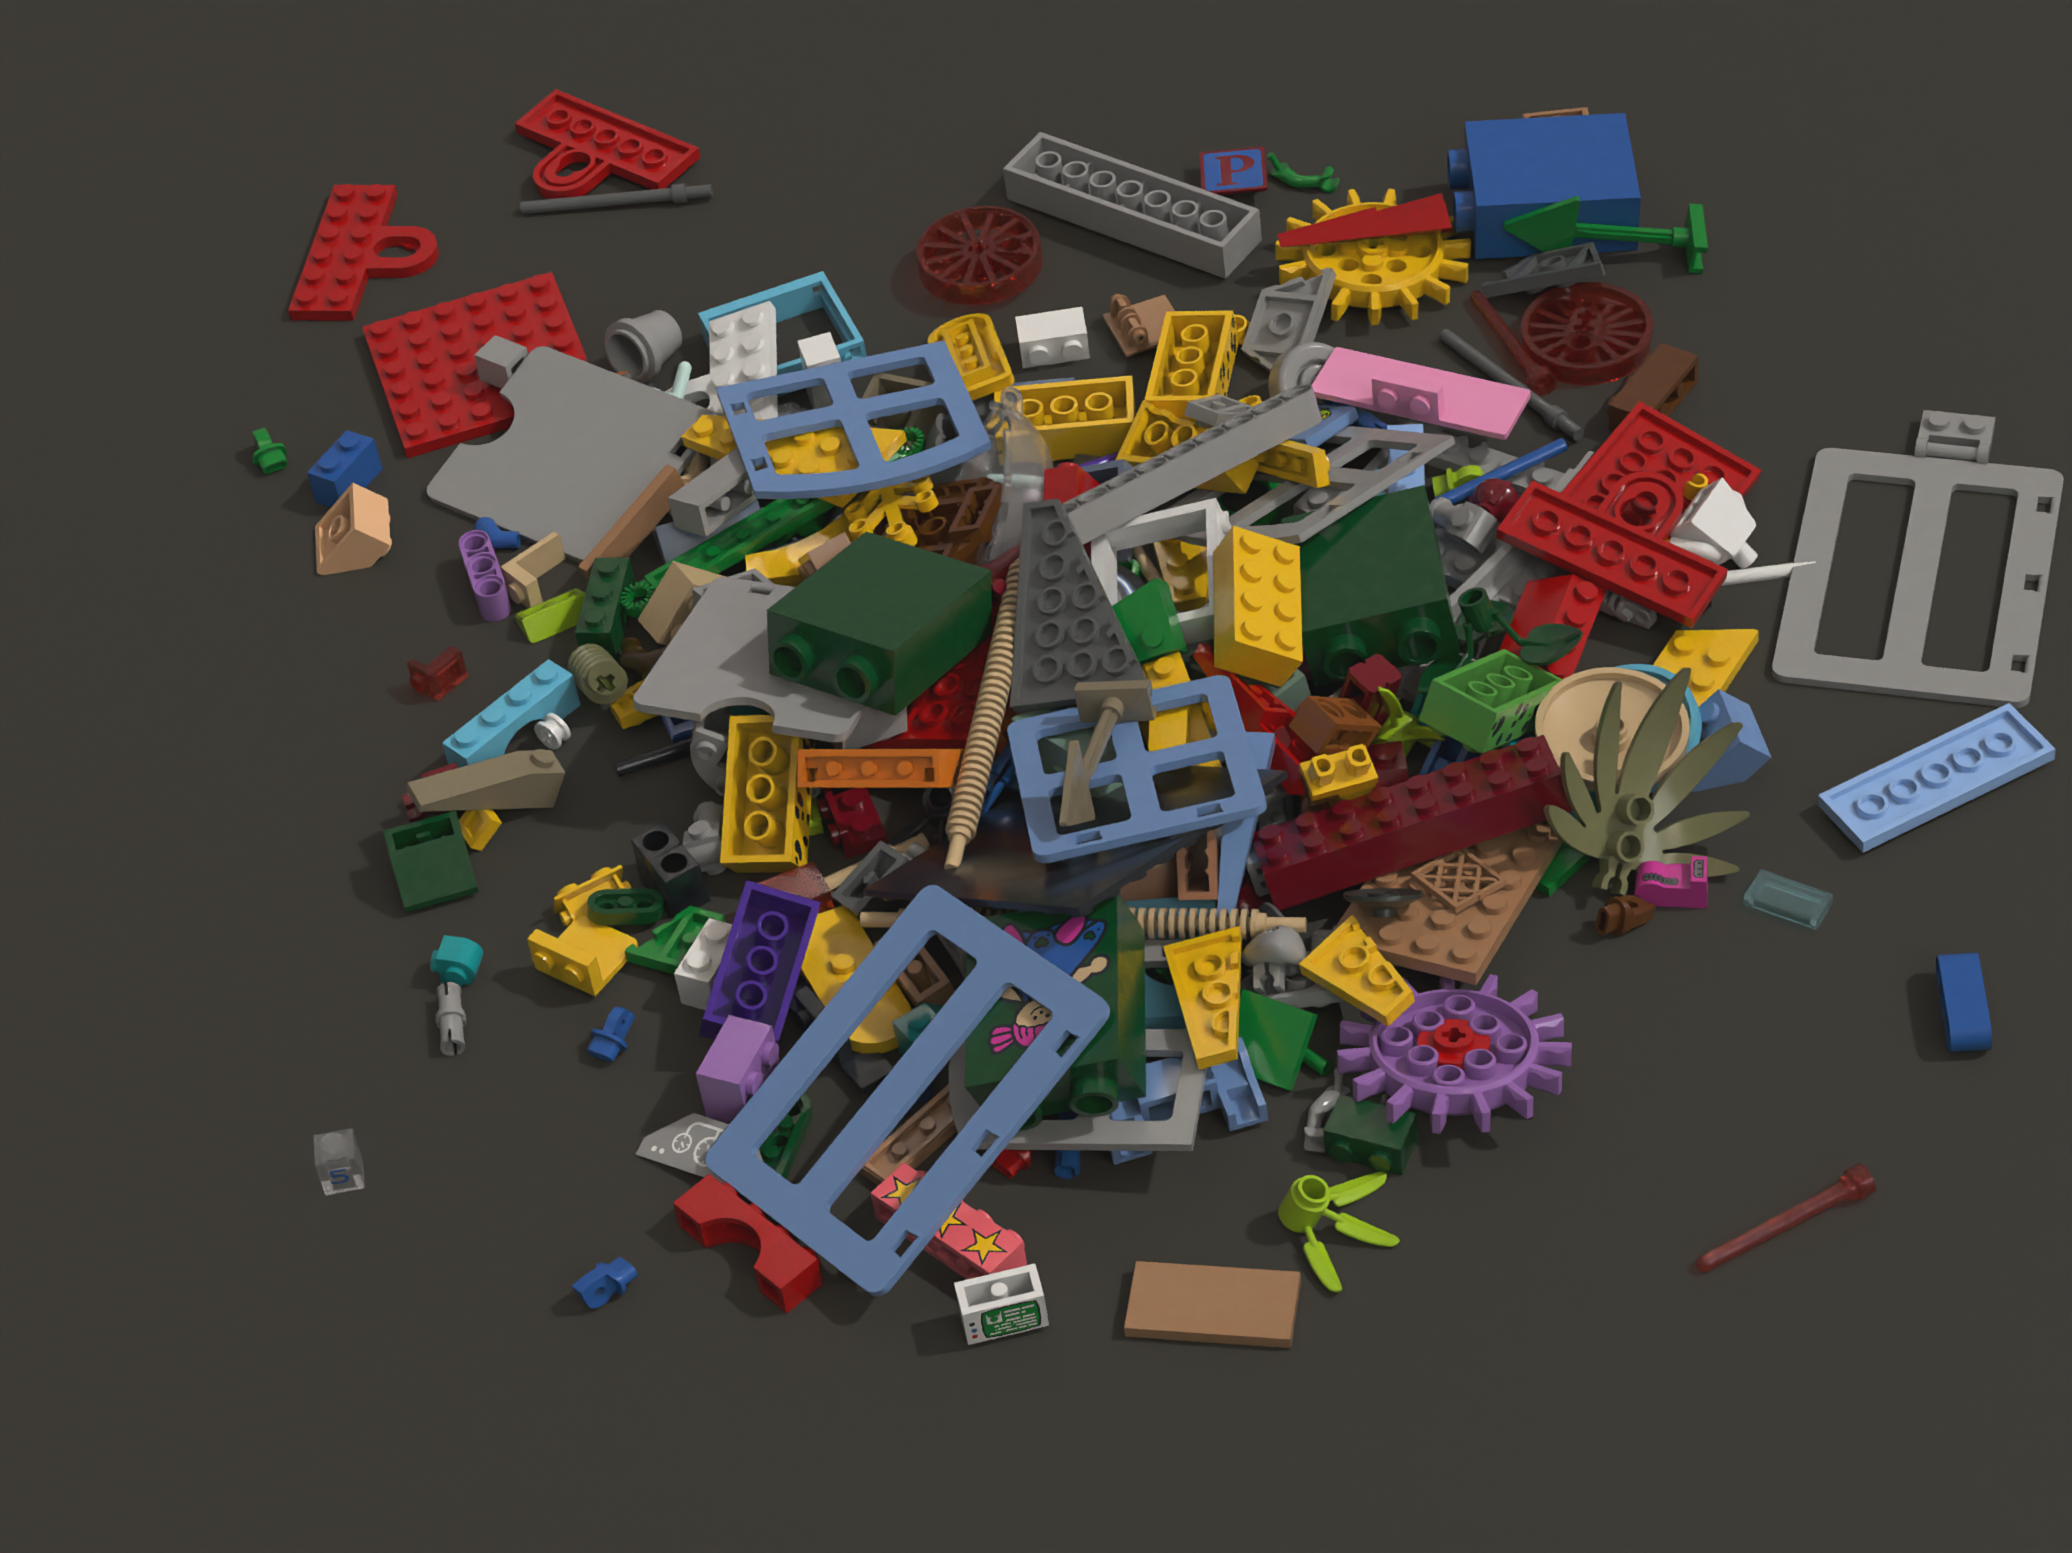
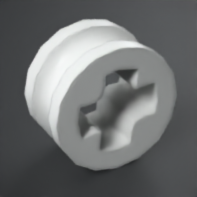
M548 713L544 716L543 721L538 722L534 727L539 740L553 750L558 749L562 741L568 740L571 736L567 724L554 713Z

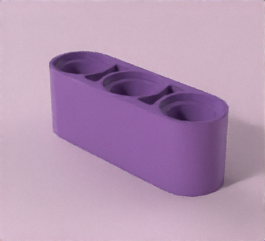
M482 530L466 532L459 539V548L480 615L486 621H501L509 616L511 603L490 537Z

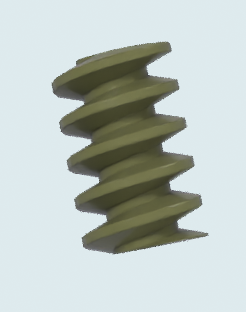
M585 644L572 652L568 659V672L573 674L575 684L589 700L597 704H609L623 696L628 683L626 672L603 647L597 644Z

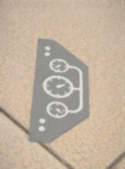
M692 1113L644 1137L635 1155L701 1177H706L710 1174L720 1183H724V1180L707 1167L705 1158L708 1150L729 1124ZM758 1149L756 1155L762 1160L760 1150Z

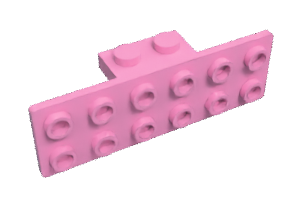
M1340 347L1334 348L1312 384L1315 397L1501 440L1508 438L1531 397L1529 389Z

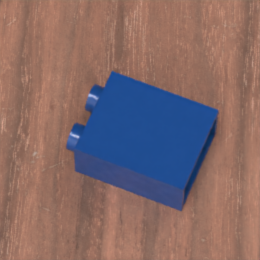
M1625 113L1465 121L1464 149L1447 150L1449 190L1466 189V191L1453 192L1455 233L1472 232L1475 259L1523 257L1543 252L1504 230L1503 222L1574 196L1580 197L1577 223L1639 227L1641 196ZM1574 238L1572 241V246L1594 242L1597 252L1638 250V242Z

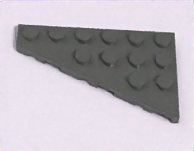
M1058 499L1023 503L1010 707L1018 713L1077 705L1074 695L1077 682L1147 680L1064 505Z

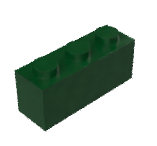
M609 557L594 559L575 631L578 646L597 644L603 647L617 663L621 652L620 644L625 637L630 617L623 610L621 596L624 588H630V584L635 585L630 558Z

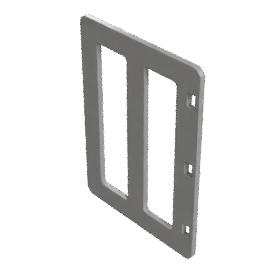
M1824 448L1820 450L1815 458L1794 563L1815 561L1816 563L1792 568L1772 663L1773 677L1779 682L1996 707H2001L2008 703L2014 708L2026 706L2030 701L2064 478L2062 474L2053 469L1994 463L1981 464L1973 461L1924 458L1912 455L1840 448ZM1852 480L1910 485L1915 488L1884 655L1880 660L1817 654L1814 651L1848 483ZM1957 490L2012 495L2017 498L1990 668L1985 672L1933 667L1922 664L1951 495ZM2038 503L2051 504L2049 513L2038 512ZM2025 581H2038L2037 592L2024 590ZM2012 661L2026 662L2024 672L2011 670Z

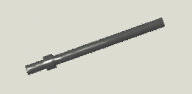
M686 183L672 184V188L522 201L520 209L523 215L673 201L674 204L687 203L688 199L713 197L712 184L687 186Z
M1444 329L1440 333L1439 339L1496 382L1529 389L1451 330ZM1530 390L1531 397L1527 405L1543 416L1546 424L1554 430H1562L1575 441L1583 437L1584 429L1569 419L1566 411L1558 405H1550Z

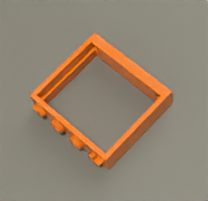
M797 749V787H956L965 749Z

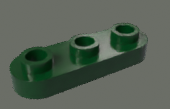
M803 1093L759 1147L763 1162L785 1179L789 1175L813 1118L811 1101L805 1093Z

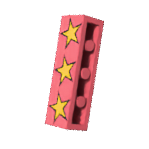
M902 1163L871 1192L876 1218L886 1224L926 1175V1172L922 1170L916 1171L906 1163ZM963 1200L923 1249L965 1279L1027 1265L1025 1244L1022 1238L1011 1229L1005 1230L994 1223L985 1211L981 1209L976 1211L964 1203ZM910 1233L906 1239L913 1242L916 1237Z

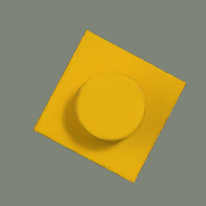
M493 809L466 810L459 819L464 839L470 848L479 851L484 849L502 824Z

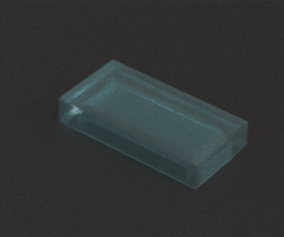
M1762 869L1744 895V905L1817 930L1833 904V894Z

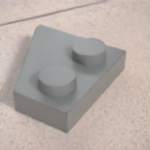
M1217 394L1188 401L1184 415L1196 419L1195 423L1198 426L1210 429L1252 408V406Z

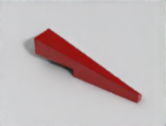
M1440 193L1378 211L1376 207H1372L1277 235L1280 247L1284 248L1452 232V226L1443 195Z
M1199 643L1193 653V657L1207 677L1223 675L1230 679L1245 731L1275 734L1276 746L1270 769L1287 770L1289 778L1280 783L1287 794L1305 795L1299 780V776H1301L1299 765L1323 754H1316L1289 727L1296 712L1262 685H1249L1239 677V674L1214 667L1213 647L1206 643Z

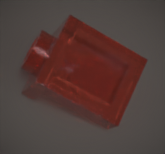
M452 645L426 666L413 658L407 662L411 676L409 681L412 687L418 693H425L437 701L469 677L461 650Z

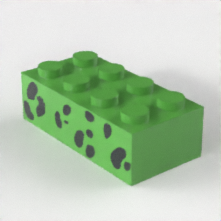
M1502 649L1432 679L1418 720L1429 725L1434 733L1446 737L1450 736L1461 742L1466 750L1483 754L1535 730L1536 713L1541 701L1553 689L1552 687L1563 679L1538 666L1528 665L1522 661L1521 657Z

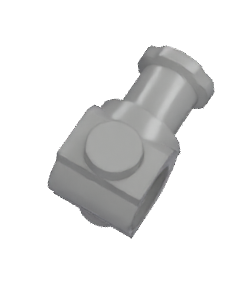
M1444 497L1434 499L1429 504L1435 529L1444 528L1449 537L1466 548L1482 554L1486 548L1491 547L1497 539L1496 530L1500 523L1483 508L1468 501L1454 506L1449 499Z
M711 801L697 806V810L693 815L694 823L688 828V831H684L683 846L700 865L701 872L706 871L708 875H717L727 868L720 863L724 807Z

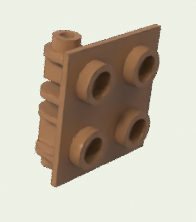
M1115 294L1110 299V312L1102 314V317L1125 356L1128 357L1156 348L1165 313L1175 310L1166 295L1130 305L1127 296Z

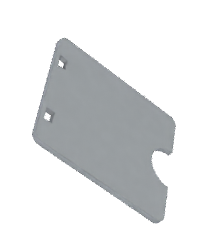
M540 346L533 349L499 392L501 398L510 402L514 407V420L508 431L500 438L487 444L466 445L460 443L428 484L427 494L432 502L472 519L492 518L501 531H519L521 539L536 544L552 532H556L561 536L565 557L581 563L666 464L675 468L678 474L681 475L698 452L687 448L681 457L675 454L683 443L681 436L702 414H714L707 408L552 348Z
M730 577L717 578L710 583L633 697L634 708L639 712L699 722L711 712L723 707L733 705L755 706L767 711L774 718L772 725L773 733L827 742H841L848 739L866 710V706L853 703L844 698L795 682H789L769 674L767 609L795 587Z

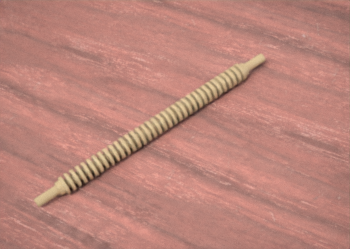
M1020 555L1008 569L1005 581L1007 588L1001 598L976 707L945 828L950 844L944 869L956 868L961 864L965 845L969 844L970 840L976 836V829L980 819L1012 682Z
M975 906L971 907L983 917L1015 911V909L989 910L988 907L987 909L981 906H977V909ZM1129 907L1144 929V939L1147 937V931L1149 939H1156L1157 931L1159 939H1166L1167 933H1169L1170 939H1176L1178 931L1180 939H1187L1188 931L1189 937L1192 939L1198 937V932L1199 936L1207 935L1208 932L1210 934L1240 926L1242 940H1248L1249 932L1251 933V939H1253L1267 928L1278 925L1291 927L1297 933H1306L1307 929L1306 917H1268L1267 913H1259V909H1252L1251 917H1249L1248 909H1242L1239 917L1238 909H1231L1230 916L1228 909H1221L1219 916L1218 909L1211 908L1209 916L1208 909L1201 908L1198 916L1197 908H1190L1188 916L1187 908H1180L1178 916L1177 908H1170L1168 916L1167 908H1160L1159 914L1156 908H1149L1148 915L1146 908H1139L1137 915V909ZM899 908L898 912H861L860 925L861 927H891L906 908Z

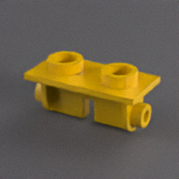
M622 865L612 869L610 867L602 868L596 871L590 877V880L578 886L576 883L569 884L557 893V896L554 897L553 911L555 914L559 913L565 927L570 925L578 916L584 915L588 917L587 900L592 893L604 889L631 888L627 880L622 882Z

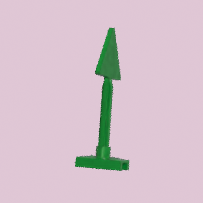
M1574 196L1503 222L1504 230L1543 252L1570 247L1574 238L1670 244V247L1685 248L1688 273L1702 274L1701 253H1707L1708 250L1702 204L1689 203L1684 227H1672V229L1577 223L1580 208L1579 196Z

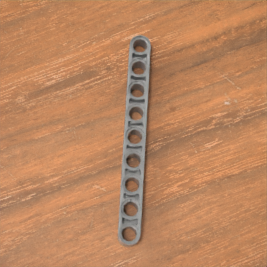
M1303 384L1289 388L1063 503L1082 545L1319 424L1322 421L1313 387L1310 384Z

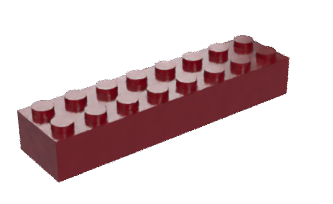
M1541 735L1535 738H1525L1517 744L1499 750L1487 751L1479 757L1461 763H1451L1443 769L1426 775L1413 776L1405 782L1390 787L1377 788L1370 794L1352 800L1339 801L1334 806L1314 813H1304L1296 819L1278 825H1268L1255 832L1252 841L1274 906L1278 910H1282L1546 821L1545 805L1557 806L1568 813L1573 810L1565 795L1561 771L1545 736Z

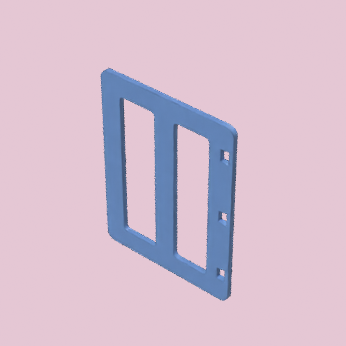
M929 885L917 894L755 1092L754 1096L751 1097L706 1154V1165L722 1180L729 1183L740 1194L757 1205L767 1215L870 1295L882 1296L891 1290L1106 1023L1110 1015V1007L1101 996L937 885ZM932 936H942L977 961L975 968L800 1183H790L757 1157L756 1153L759 1147ZM1008 988H1017L1052 1013V1018L874 1239L870 1241L863 1239L830 1213L831 1205ZM1071 1034L1076 1040L1061 1058L1056 1051ZM991 1133L996 1139L981 1157L976 1153V1150ZM911 1233L916 1239L900 1257L895 1251Z

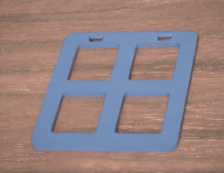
M1223 675L1206 677L1153 689L1152 696H1150L1152 706H1156L1157 712L1194 703L1207 702L1217 731V735L1213 738L1156 751H1146L1138 721H1123L1116 724L1111 733L1116 758L1098 764L1095 773L1090 779L1089 789L1117 782L1122 783L1131 818L1126 821L1060 835L1057 833L1050 803L1053 797L1063 795L1065 771L1054 774L1044 773L1037 742L1044 737L1096 726L1097 722L1081 723L1078 708L1073 707L1020 719L1011 723L1007 728L1034 859L1040 863H1051L1262 814L1267 809L1266 798L1230 679ZM1219 759L1226 762L1235 793L1233 796L1171 811H1162L1160 809L1152 779L1153 775Z

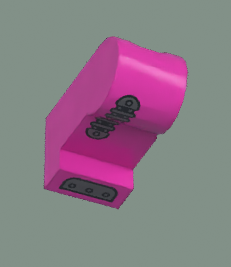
M1691 856V864L1665 865L1657 861L1641 863L1635 872L1634 895L1655 906L1707 908V856Z

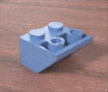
M1718 689L1699 706L1702 719V732L1699 743L1732 722H1740L1743 724V727L1719 760L1691 792L1745 782L1772 758L1749 704Z

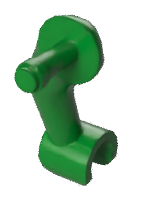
M1273 152L1267 155V158L1274 166L1270 174L1291 187H1319L1326 193H1332L1338 187L1340 178L1329 179L1334 172V168L1331 166L1325 167L1321 175H1298L1286 162L1279 163Z

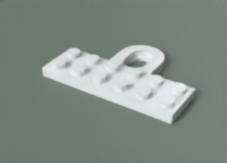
M770 301L709 321L710 374L689 380L683 400L695 403L701 399H710L707 409L711 410L716 416H725L716 388L777 375L776 308ZM672 387L668 389L666 392H671ZM777 394L749 400L755 419L778 417ZM744 409L733 411L734 415L746 413ZM710 457V467L719 460Z

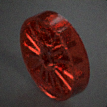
M1577 282L1565 288L1556 287L1536 298L1523 315L1521 335L1524 353L1529 363L1538 372L1562 383L1598 385L1616 381L1639 368L1643 364L1645 357L1649 354L1653 336L1652 313L1646 303L1636 294L1613 284Z

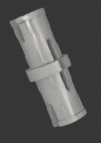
M447 982L448 995H445L444 983L439 985L436 990L439 1010L435 1015L437 1027L440 1029L441 1052L447 1056H455L454 1043H456L458 1055L463 1053L466 1048L463 1027L467 1021L465 1011L461 1005V987L457 983Z

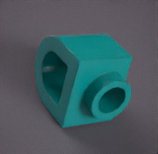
M444 935L439 950L435 949L432 953L431 971L439 973L442 983L454 982L459 986L471 984L475 980L484 952L476 942L470 939Z

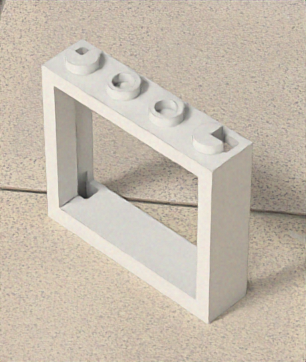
M1213 498L1140 515L1091 540V563L1111 605L1113 606L1118 602L1117 551L1206 531L1209 607L1178 613L1177 616L1186 645L1214 639L1213 551L1232 527L1229 522L1228 511H1222L1217 499Z

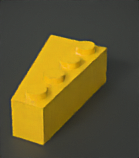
M1143 400L1115 460L1125 459L1133 467H1136L1208 430V428H1201L1193 421L1178 418L1172 412L1163 408L1160 410ZM1251 458L1195 488L1246 494L1259 463L1254 458Z

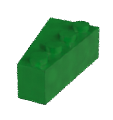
M1154 578L1112 606L1141 667L1145 663L1178 651L1181 656L1188 654L1167 582Z

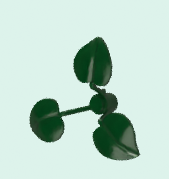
M1475 587L1468 589L1458 598V604L1462 612L1456 625L1458 641L1466 644L1465 655L1456 654L1435 659L1422 673L1419 686L1416 689L1420 694L1427 695L1432 679L1474 662L1472 660L1474 657V643L1484 638L1488 639L1491 635L1499 634L1504 630L1518 646L1523 647L1520 651L1522 661L1533 666H1544L1560 660L1579 643L1583 633L1576 627L1554 623L1537 626L1530 630L1527 639L1522 638L1510 626L1514 619V612L1509 605L1490 600L1484 588Z

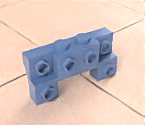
M1241 1037L1238 1040V1060L1207 1068L1199 1113L1202 1114L1221 1108L1229 1131L1268 1121L1267 1105ZM1169 1057L1146 1063V1097L1119 1102L1118 1108L1111 1113L1110 1120H1169L1173 1115L1183 1058ZM1109 1151L1114 1165L1153 1154L1152 1151Z

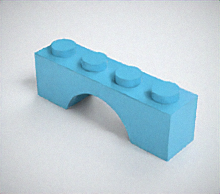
M549 659L442 742L448 765L456 762L457 767L460 768L504 755L507 745L520 728L533 720L544 719V716L548 713H554L561 719H564L581 705L573 674Z

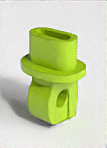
M1476 465L1463 466L1456 472H1453L1451 467L1447 468L1446 474L1432 477L1435 498L1485 473L1481 467Z

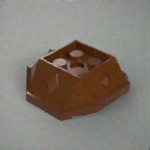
M988 477L933 484L931 489L939 502L936 508L925 513L913 509H900L903 521L906 525L912 527L918 539L915 547L978 566L987 546L993 540L999 509L1004 501L1006 492L1000 482H994ZM905 492L902 494L905 496H916L914 492ZM879 500V501L876 503V505L873 507L871 513H872V512L874 511V509L881 503L882 500ZM887 516L875 527L873 534L886 537V529L889 527Z

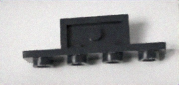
M805 980L795 987L789 1010L795 1016L799 1026L806 1031L825 1006L813 994ZM849 1038L832 1058L862 1093H866L879 1085L893 1069L880 1052L859 1053L853 1051Z

